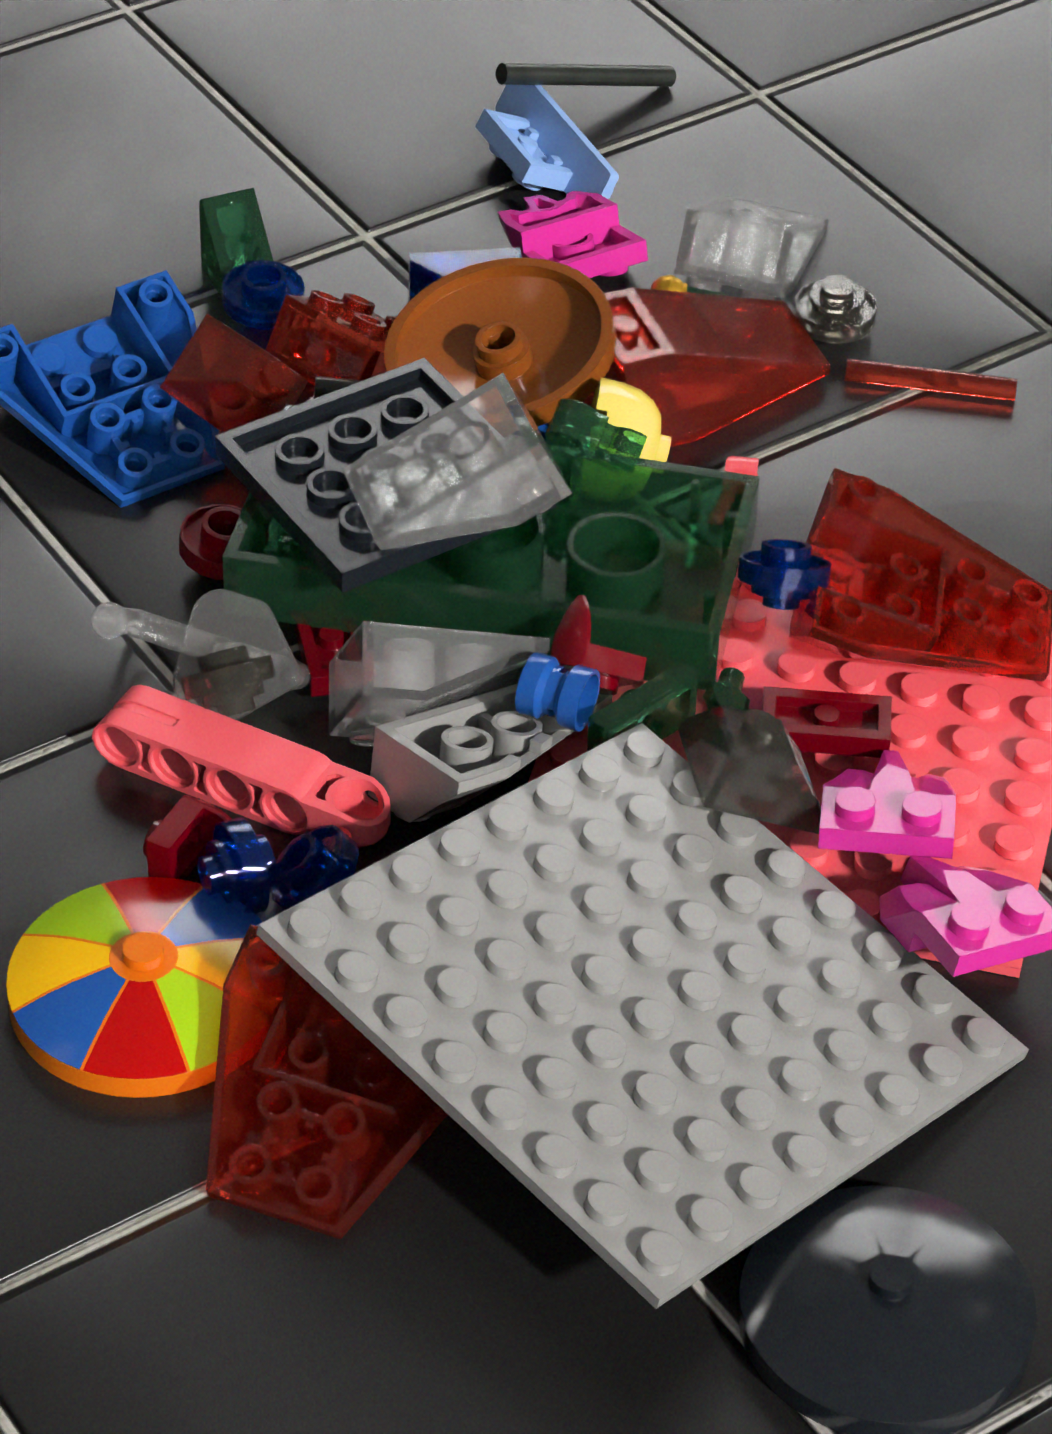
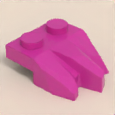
M571 191L566 194L565 199L560 201L543 195L523 197L527 210L517 211L510 209L497 212L516 258H537L555 261L570 266L589 278L599 275L606 277L621 275L628 271V266L648 261L646 240L619 225L617 204L598 193Z
M883 750L875 774L864 770L847 769L834 779L823 784L818 849L952 859L956 793L944 777L931 774L918 778L911 777L898 751Z
M910 856L900 879L903 885L879 897L880 920L909 953L928 948L952 977L1052 950V907L1031 883L981 868L969 866L954 867L931 857Z

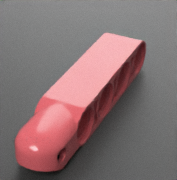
M132 686L114 705L113 709L96 725L92 732L94 746L100 755L111 764L284 833L298 835L309 831L339 844L360 848L374 845L385 837L391 824L390 797L384 786L374 777L335 763L316 750L149 686ZM366 791H372L376 795L378 802L370 799Z

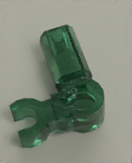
M561 399L557 403L546 431V438L541 448V453L561 463L564 476L569 475L576 469L583 455L593 458L595 452L605 456L608 460L621 467L634 470L648 436L630 428L616 427L607 423L609 416L598 413L597 410L583 402L573 399Z

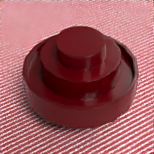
M212 504L200 507L188 514L180 526L179 555L189 568L202 576L215 580L242 579L260 570L267 558L269 547L268 529L259 517L247 509L227 504Z

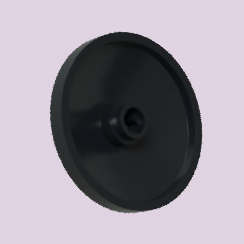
M857 1186L826 1193L755 1241L746 1258L741 1275L738 1297V1324L745 1351L753 1367L770 1389L790 1407L825 1427L845 1434H951L977 1423L1002 1405L1022 1379L1029 1362L1036 1329L1037 1314L1033 1288L1025 1268L1008 1243L993 1228L966 1209L945 1199L912 1189L892 1186Z

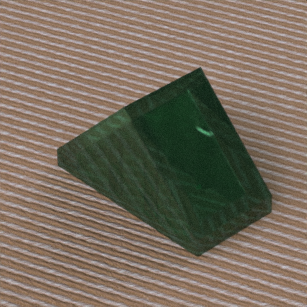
M254 188L201 199L199 201L201 266L226 307L231 309L281 297L283 294Z

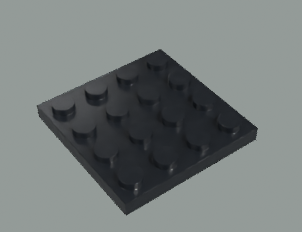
M425 358L215 435L216 456L342 593L556 508L557 488Z

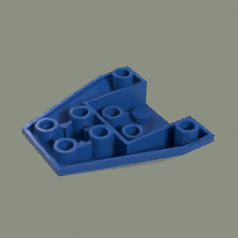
M167 270L116 287L110 316L26 345L13 323L0 328V405L120 508L225 469V464L216 456L215 435L220 433L194 313Z

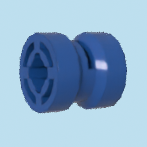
M535 652L528 658L518 681L515 696L516 711L521 715L534 719L545 715L550 717L554 715L560 727L580 732L588 724L595 709L600 690V673L597 669L580 664L567 669L560 665L556 657Z

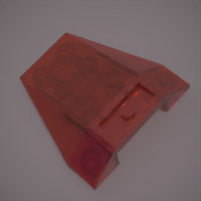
M633 287L604 293L612 311L617 337L616 351L611 367L621 382L641 389L654 400L661 413V434L671 437L670 447L695 442L830 374V363L784 301Z
M835 467L829 477L801 554L789 637L849 659L1044 682L1050 670L1052 590L894 490L877 484L868 477L854 475Z
M250 924L223 984L206 1193L208 1197L341 1240L448 1114L256 934L258 926Z

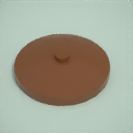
M496 259L456 270L431 283L413 297L400 311L388 332L384 349V362L386 371H390L425 358L502 435H508L546 424L583 402L598 387L600 378H604L610 369L616 351V328L605 294L594 281L580 271L545 259Z

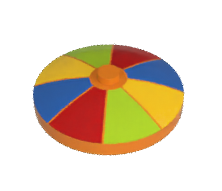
M136 877L110 881L81 890L56 903L41 914L21 936L14 948L7 970L6 989L10 1020L16 1036L28 1054L44 1069L67 1083L92 1092L117 1097L142 1098L173 1095L202 1087L226 1076L250 1059L264 1044L271 1034L281 1010L283 997L281 958L256 934L258 925L262 923L261 919L247 906L222 891L188 880L165 877Z

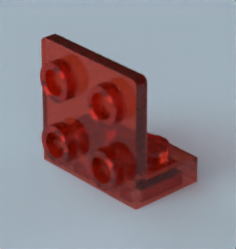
M312 290L310 296L286 294L265 351L299 374V378L314 386L316 376L363 381L371 378L380 353L384 352L386 338L396 316L387 315L384 318L374 313L376 305L372 301L352 293H344L342 299L319 290ZM263 355V358L281 367L269 357Z

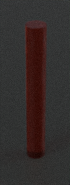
M851 358L847 359L845 381L1009 401H1015L1018 378Z

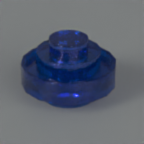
M267 260L245 262L234 267L224 277L222 284V304L224 310L234 321L247 327L259 330L281 327L293 322L302 313L304 307L305 285L302 277L293 268L280 262Z
M768 539L762 541L761 550L747 551L739 555L737 577L740 581L751 585V591L754 594L763 597L762 605L773 609L795 610L800 608V600L811 599L814 591L826 589L830 585L832 564L824 558L811 555L812 546L810 544L787 539Z
M244 817L215 824L213 840L208 841L206 845V855L198 858V873L204 891L208 896L220 893L227 904L241 902L246 906L245 913L254 912L257 914L266 911L269 905L270 887L275 886L277 883L276 861L269 841L263 834L256 835L250 823Z
M335 825L320 826L309 833L296 837L285 847L277 860L270 888L272 900L282 909L287 910L355 874L359 856L357 843Z

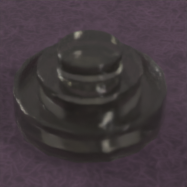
M831 275L822 280L811 282L799 290L795 297L794 323L802 333L814 340L832 344H846L858 341L869 335L875 326L877 313L876 299L869 290L854 283L850 278L842 275Z
M245 644L196 657L200 672L179 679L185 700L201 698L204 709L216 706L217 713L231 716L256 709L253 696L265 693L262 681L274 678L277 675L271 655L250 659Z

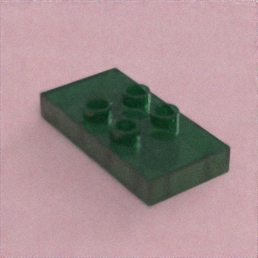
M286 404L284 410L296 405ZM506 438L557 488L555 509L344 593L335 586L249 492L223 554L225 613L291 624L299 623L316 628H330L347 633H360L365 636L388 639L397 647L414 652H428L439 648L508 658L514 664L523 668L528 658L535 652L550 655L553 636L561 619L576 597L584 595L587 598L591 613L590 643L647 657L643 678L645 681L715 692L755 534L760 476Z

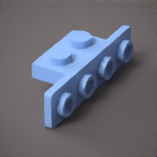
M506 85L496 104V111L483 110L475 127L490 144L489 150L495 156L502 159L513 171L512 177L517 183L535 191L545 187L564 191L566 194L571 191L598 193L607 199L611 197L619 179L618 173L541 85Z

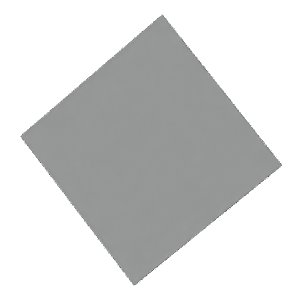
M643 723L260 923L256 933L655 1309L1025 1059L1029 1051L1025 1045L913 951L908 953L891 932Z

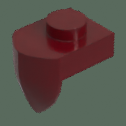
M578 595L567 609L555 631L550 656L556 657L560 665L567 669L578 664L597 669L601 680L599 694L616 695L618 687L643 683L647 657L590 643V608L586 596Z
M184 795L163 820L158 819L151 825L144 840L143 854L147 857L148 877L185 880L205 854L216 857H237L250 852L254 844L242 828L221 809L192 796Z

